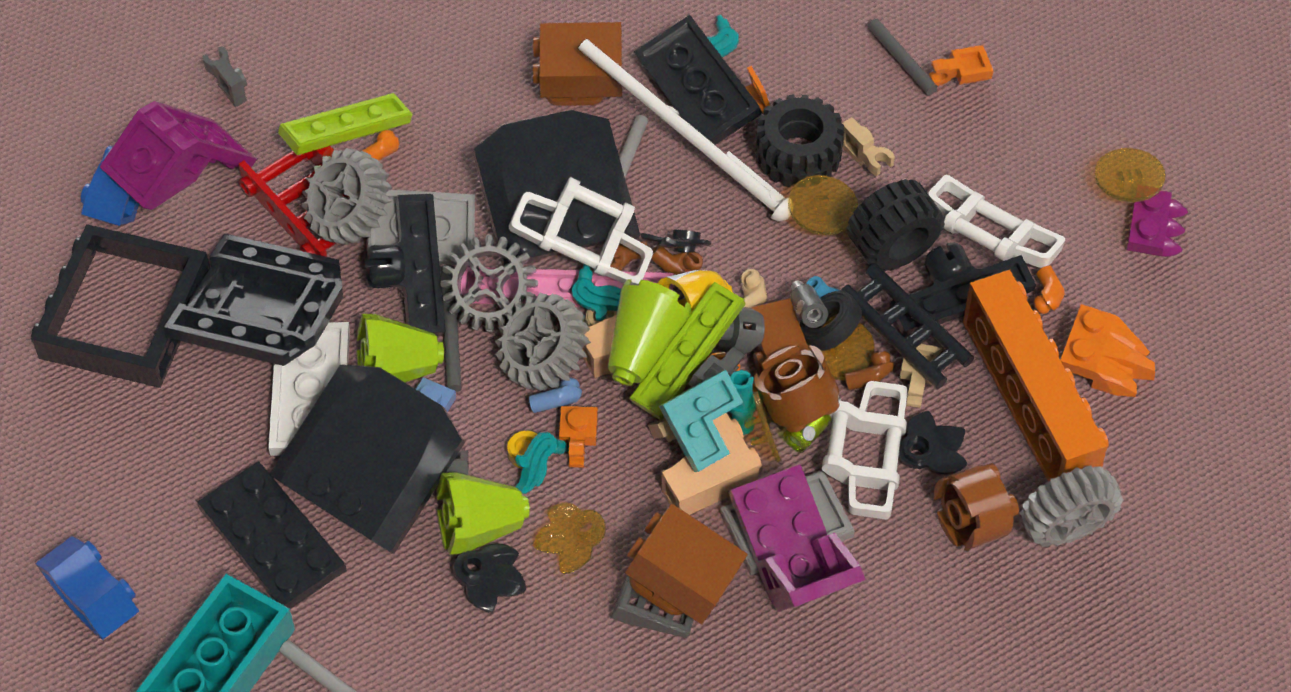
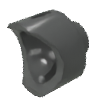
M743 307L719 340L721 350L728 353L732 347H735L743 354H746L761 344L765 331L763 315L752 308ZM743 324H753L751 330L743 329Z

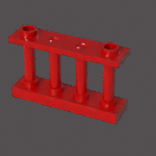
M328 146L300 155H296L292 150L257 173L245 160L240 162L241 179H239V184L248 197L254 196L300 246V251L327 257L326 250L337 243L324 240L322 237L316 239L306 228L311 225L304 219L308 211L296 217L286 206L302 196V191L309 188L310 183L306 178L313 177L315 171L277 195L266 183L302 160L306 162L310 160L315 166H322L323 156L332 157L334 149Z

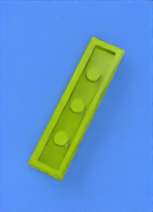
M394 93L282 123L279 126L278 134L296 155H300L408 124L411 122L413 114Z
M714 282L647 376L631 395L632 403L662 421L664 415L659 406L683 392L694 373L701 367L745 306L744 299Z

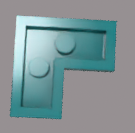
M726 370L715 374L659 406L694 473L705 469L730 454L713 420L744 402Z

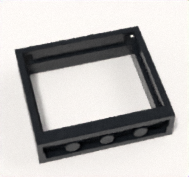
M86 224L81 237H77L73 243L72 256L68 264L63 265L60 270L59 283L54 294L51 293L47 297L45 313L40 323H36L33 327L31 342L34 344L38 358L161 388L181 341L166 338L164 326L179 303L187 305L210 269L207 252ZM96 252L183 271L145 357L57 336Z

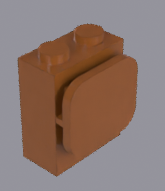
M621 22L540 23V37H533L534 57H540L539 63H533V84H540V97L546 98L551 104L557 106H590L598 104L604 97H622V85L579 50L581 43L588 39L622 67Z
M671 503L663 516L656 512L644 530L649 534L647 540L645 541L639 537L629 551L627 557L633 561L625 574L629 576L631 587L635 592L671 615L685 613L702 625L718 603L748 553Z

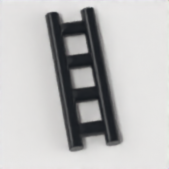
M872 264L867 269L866 274L872 280L856 292L850 285H845L840 290L846 291L853 296L861 307V316L936 389L941 388L946 383L947 378L941 371L952 362L957 360L963 367H967L973 362L974 356L877 264ZM883 290L896 303L880 315L868 301ZM908 313L920 327L904 338L892 324ZM932 336L945 350L929 361L916 348Z

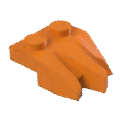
M1081 304L1060 359L1064 368H1069L1073 374L1092 379L1091 388L1117 396L1136 397L1137 384L1133 379L1154 381L1155 362L1145 357L1150 351L1128 326L1114 314Z

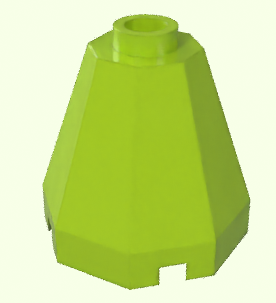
M361 314L357 332V340H361V348L357 350V366L381 367L406 383L436 372L437 365L443 363L444 345L443 342L437 341V336L434 333L378 314Z
M457 472L441 473L437 487V500H443L442 509L437 510V520L442 545L445 549H448L450 555L471 551L522 528L524 519L529 518L527 496H522L518 488Z

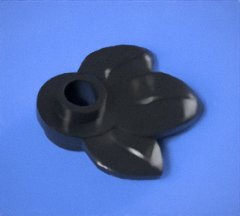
M673 229L672 238L641 233L642 239L658 242L657 246L674 248L676 252L690 253L692 251L695 252L696 247L703 248V246L711 245V241L700 239L701 233L695 231Z
M929 411L917 414L908 423L907 437L900 443L899 458L906 466L913 469L927 467L935 473L946 475L959 472L967 466L965 458L957 453L962 446L965 429L956 426H936L935 420ZM917 450L923 455H915L911 451Z
M489 544L480 552L466 551L456 558L453 565L454 575L457 581L466 587L468 600L476 608L493 613L498 597H513L525 593V580L518 569L512 566L519 555L516 549L505 544ZM467 564H473L477 566L479 571H471L468 568Z

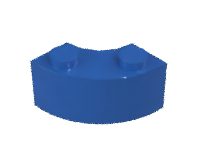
M108 146L103 154V159L100 162L99 166L102 164V162L104 161V159L106 158V156L108 155L113 146ZM98 166L91 183H87L82 190L81 202L83 203L81 214L118 226L133 222L140 204Z
M71 536L35 564L72 612L96 636L104 640L140 612L132 601L136 595L124 579L118 581L99 562L102 557L90 541L83 543Z

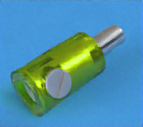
M824 415L818 420L807 424L798 432L792 433L786 430L783 433L784 440L793 450L802 453L832 423V418L830 415Z

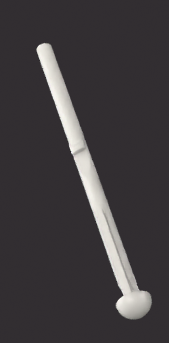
M588 39L581 43L579 50L770 208L773 211L772 220L781 222L791 216L793 204L789 198L782 196L730 151L727 154L721 151L682 119L676 109L662 102Z

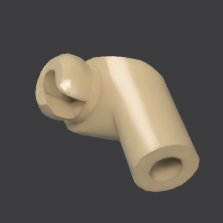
M755 269L744 271L741 275L744 301L746 303L744 307L750 308L763 305L767 300L763 277Z

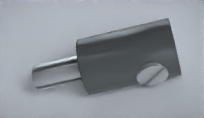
M799 280L794 281L793 285H791L793 291L790 299L796 309V313L799 314L806 326L810 328L821 326L828 318L826 306L813 286L803 284Z

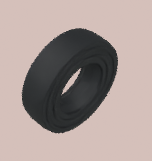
M833 291L821 297L828 310V318L825 323L831 317L838 314L827 326L823 327L824 324L819 327L810 328L802 320L800 321V327L808 345L815 346L821 351L829 350L841 344L854 332L860 322L862 310L853 296L846 291Z

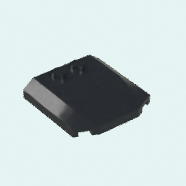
M568 110L503 124L473 149L472 153L496 243L498 245L499 239L505 237L507 239L506 250H509L514 243L519 244L520 249L516 257L524 253H528L530 256L529 261L525 264L537 262L539 258L560 253L553 249L546 251L540 248L539 245L510 231L509 224L524 193L531 192L557 202L568 179L572 177L580 181L579 185L619 204L623 205L626 202L632 205L610 121L607 118ZM573 198L557 236L583 248L605 244L616 217ZM528 203L525 205L520 217V223L543 235L552 211ZM633 213L624 233L634 239H638L640 231L635 213ZM500 257L503 267L510 262Z
M224 233L210 255L211 267L187 305L178 304L164 326L166 338L285 366L317 344L343 299L340 262L338 259Z
M340 364L269 475L368 539L395 554L437 488L441 473L447 472L465 444V441L458 433L451 421V417L442 405L381 367Z

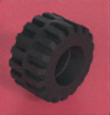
M794 94L788 95L787 100L783 101L779 98L774 101L773 106L768 105L764 109L763 115L759 117L756 140V159L758 164H761L763 173H771V180L776 183L781 180L783 181V186L791 187V184L798 185V188H805L806 184H811L814 187L820 185V179L824 181L830 179L832 172L838 170L842 157L844 124H841L842 118L840 114L834 113V107L831 104L824 105L823 99L818 97L814 100L809 99V95L802 94L801 98H795ZM792 138H804L812 141V143L798 145L788 142L787 140Z
M904 179L896 183H890L868 196L850 217L847 233L869 266L877 264L885 272L905 266L925 253L941 235V231L945 226V217L920 182L918 183L913 179L909 181Z

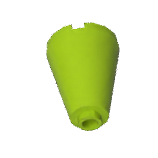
M627 279L620 293L608 370L613 374L612 378L616 382L626 386H632L633 383H641L685 324L692 311L691 305L686 302L685 307L677 302L679 294L647 280H640L637 286L631 285L632 279Z

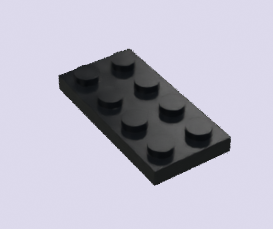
M688 15L634 51L637 59L673 108L679 112V116L714 145L763 114L760 106L691 15Z
M258 461L197 501L199 510L269 596L278 603L292 609L346 572V565Z

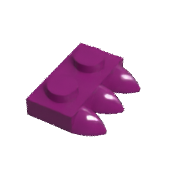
M1137 186L1127 243L1128 251L1161 257L1174 256L1182 252L1183 249L1180 245L1169 237H1176L1185 233L1183 226L1172 218L1188 214V210L1179 201L1171 198L1172 192Z

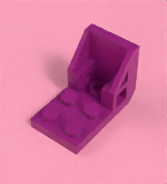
M153 101L136 112L99 167L143 208L153 210L194 183L209 162L215 163L220 161L225 166L234 169L236 166L239 167V163L245 160L252 168L257 158L213 119Z
M801 464L728 491L767 595L777 612L797 607L866 580L860 564L837 534H827Z

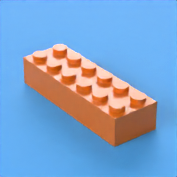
M1010 270L971 282L963 324L1048 482H1050L1051 478L1055 479L1061 476L1063 472H1072L1075 468L1081 470L1086 466H1092L1093 468L1096 466L1103 467L1106 450L1109 447L1107 435L1101 427L1098 428L1096 426L1087 399L1081 398L1076 390L1074 376L1071 370L1064 368L1061 363L1059 351L1054 340L1048 339L1040 314L1037 310L1031 309L1023 284L1020 281L1016 282Z

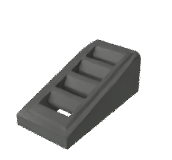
M629 576L626 577L620 588L611 615L612 619L687 638L689 636L694 619L683 613L680 622L677 623L673 621L674 615L667 612L665 618L659 616L660 608L652 604L650 612L643 610L648 600L634 591L631 587ZM631 597L638 598L635 606L629 604Z

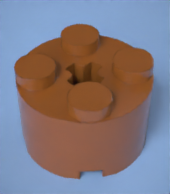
M795 345L775 352L761 364L763 371L758 377L755 374L754 377L755 386L772 420L776 424L786 427L787 431L792 433L801 431L807 424L818 420L824 415L834 413L840 405L838 401L839 387L824 355L819 348L808 345L810 350H800L799 346Z
M993 463L978 465L937 481L934 488V501L941 498L943 510L938 511L937 515L942 529L952 544L956 547L964 545V550L966 551L1009 535L1013 527V516L1019 514V505L1016 498L1012 494L1007 493L1001 481L1000 472Z

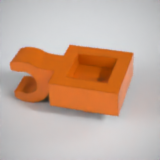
M979 45L951 50L949 59L932 61L931 64L934 72H930L929 77L937 86L946 84L954 77H957L961 85L992 79L994 70L984 46Z
M561 406L559 440H564L566 445H569V467L584 468L585 446H596L598 407Z

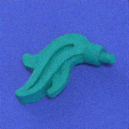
M718 15L716 22L718 34L707 38L719 54L724 57L738 46L739 34L731 28L728 19Z
M584 264L583 269L579 270L578 280L572 288L573 299L582 307L595 312L596 321H601L606 318L607 310H618L621 289L611 285L595 286L592 283L593 272L590 270V266Z
M541 432L530 442L524 455L516 456L515 461L517 465L523 467L520 481L516 485V488L522 494H526L535 486L541 485L547 473V460L553 453L562 455L565 452H569V446L566 445V442L556 439L554 435L548 432Z

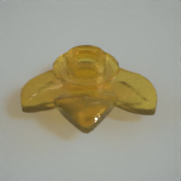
M560 503L547 510L549 520L552 523L545 525L539 530L533 547L541 552L559 554V567L564 575L577 571L590 561L593 546L599 544L605 536L606 522L594 510L581 511L574 504ZM592 523V526L588 531H581V528L585 524Z

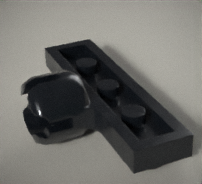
M433 194L397 195L396 209L399 242L395 245H372L368 249L365 257V267L370 268V274H366L369 286L372 288L397 287L403 291L407 325L434 333L436 336H443L446 333Z
M950 242L946 244L949 250L948 253L945 254L943 248L938 246L926 255L924 266L933 285L909 295L939 324H943L964 316L971 282L1010 270L1016 282L1020 281L1023 284L1026 294L1035 290L1036 283L1022 255L983 269H976L971 265L963 246L956 242ZM894 300L890 301L889 308L896 303ZM908 313L896 321L903 337L909 336L920 327Z

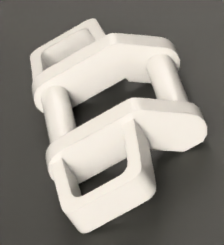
M944 175L928 193L945 217V230L966 236L995 252L994 256L1002 261L1022 255L1025 263L1043 268L1049 266L1062 251L1065 242L1063 236L1038 226L1028 219L1022 221L985 201V196L971 190L949 175ZM947 191L964 201V203L958 210H954L938 197ZM978 212L1014 233L1009 238L1004 237L1001 240L969 221ZM1032 238L1052 248L1047 253H1040L1023 246Z
M572 177L568 179L557 202L531 192L523 194L509 224L511 232L539 245L540 248L546 251L553 249L594 268V273L603 277L607 276L621 283H624L627 279H632L631 285L637 286L640 280H643L653 251L650 247L624 233L634 213V206L626 202L623 205L591 191L579 185L580 181ZM573 198L616 217L600 255L557 236ZM529 203L552 211L543 235L520 223V217L526 204ZM619 243L637 252L642 258L635 276L610 266Z
M870 381L866 384L859 408L849 402L839 401V408L830 414L833 420L828 453L823 457L822 471L841 483L848 485V511L852 515L878 519H889L891 516L894 490L899 487L900 476L897 473L901 436L905 435L907 427L904 414L908 389L904 385ZM874 395L897 398L899 400L898 416L866 412L870 398ZM846 427L852 431L886 435L882 469L852 465L853 463L842 457ZM856 486L887 490L886 504L877 506L859 503L856 500Z

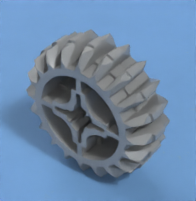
M345 148L344 151L334 150L332 157L323 156L322 166H313L315 170L314 176L306 178L310 185L307 190L302 191L307 197V200L301 205L308 211L304 219L311 224L310 229L319 234V236H322L324 240L334 241L341 245H348L349 242L359 243L361 237H371V227L380 228L378 219L380 216L387 215L384 206L392 202L386 196V193L392 188L386 182L389 174L382 169L383 164L379 160L371 157L370 154L364 151L359 152Z
M486 235V246L481 247L479 239L474 237L472 238V244L475 249L469 251L464 243L459 245L460 250L464 253L461 259L453 253L450 254L449 259L457 265L455 269L449 266L443 267V272L452 276V280L441 281V287L446 289L452 288V292L443 295V300L445 302L456 300V303L450 307L449 312L454 315L463 310L464 312L459 318L460 323L464 325L473 317L472 329L478 331L482 321H486V331L492 333L494 321H498L500 327L506 326L505 314L513 315L516 312L515 303L524 306L523 301L527 296L537 298L535 294L527 292V288L538 287V281L527 279V276L534 274L537 270L534 265L523 267L530 259L528 253L516 257L520 249L519 244L514 243L509 250H506L507 239L505 237H501L498 245L494 246L492 235ZM494 255L505 258L510 262L504 267L501 265L496 269L490 270L485 268L478 258ZM470 266L474 271L476 280L474 285L468 290L469 292L463 296L461 280L466 268ZM479 270H482L491 279L498 277L499 282L495 284L497 285L496 290L500 298L487 288L481 290V285L485 284L482 282L484 278L479 273ZM517 271L519 278L518 290L510 303L504 294L503 287L507 280L511 278L510 275ZM484 298H491L496 301L501 310L486 313L474 310L469 305Z
M539 293L537 298L527 296L524 306L515 303L516 312L513 315L505 314L508 320L506 326L498 327L501 333H503L501 338L495 340L497 346L501 348L495 354L498 360L502 362L500 368L508 374L511 381L531 390L536 388L539 391H546L548 386L558 388L560 378L564 381H570L569 372L572 369L580 370L577 364L579 358L587 357L582 348L591 343L588 337L585 336L590 328L583 322L585 319L583 313L575 307L574 303L568 299L565 300L557 294L549 296ZM556 318L560 322L561 332H558V327L555 325ZM525 351H527V357L530 359L529 366L526 363Z
M1086 466L1081 470L1075 468L1072 472H1063L1061 476L1055 479L1051 478L1050 482L1039 486L1038 491L1031 493L1028 497L1029 500L1024 502L1022 505L1023 510L1020 514L1028 535L1033 538L1035 544H1041L1042 547H1049L1054 544L1058 547L1063 543L1082 539V537L1088 534L1093 535L1095 530L1103 528L1105 523L1113 520L1114 514L1119 512L1123 498L1115 477L1111 476L1108 470H1104L1102 466L1094 468Z

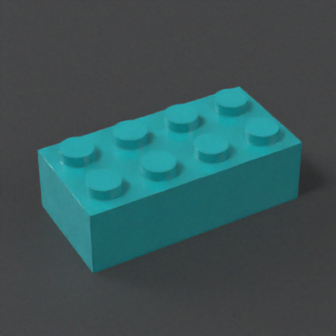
M225 574L136 692H250L278 654L282 644L295 631L290 609L232 576Z

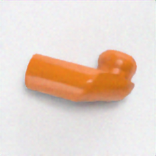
M384 130L378 134L377 142L362 151L370 154L371 157L377 160H381L398 150L399 139L391 130Z
M1045 266L1036 273L1043 286V290L1040 296L1035 297L1033 303L1041 314H1047L1051 309L1056 310L1065 295L1064 288L1052 266Z

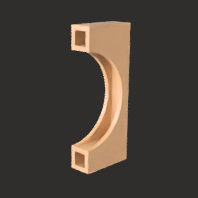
M617 315L590 326V330L585 334L591 343L582 348L587 355L583 360L594 378L611 373L608 370V363ZM688 383L683 392L691 389L693 386ZM727 413L714 419L713 422L730 452L729 455L695 473L685 456L677 464L662 472V492L669 504H674L689 515L730 497L728 491L758 480L759 468L762 466L760 457L753 447L748 448L743 440L744 435L740 424L735 418L731 420Z

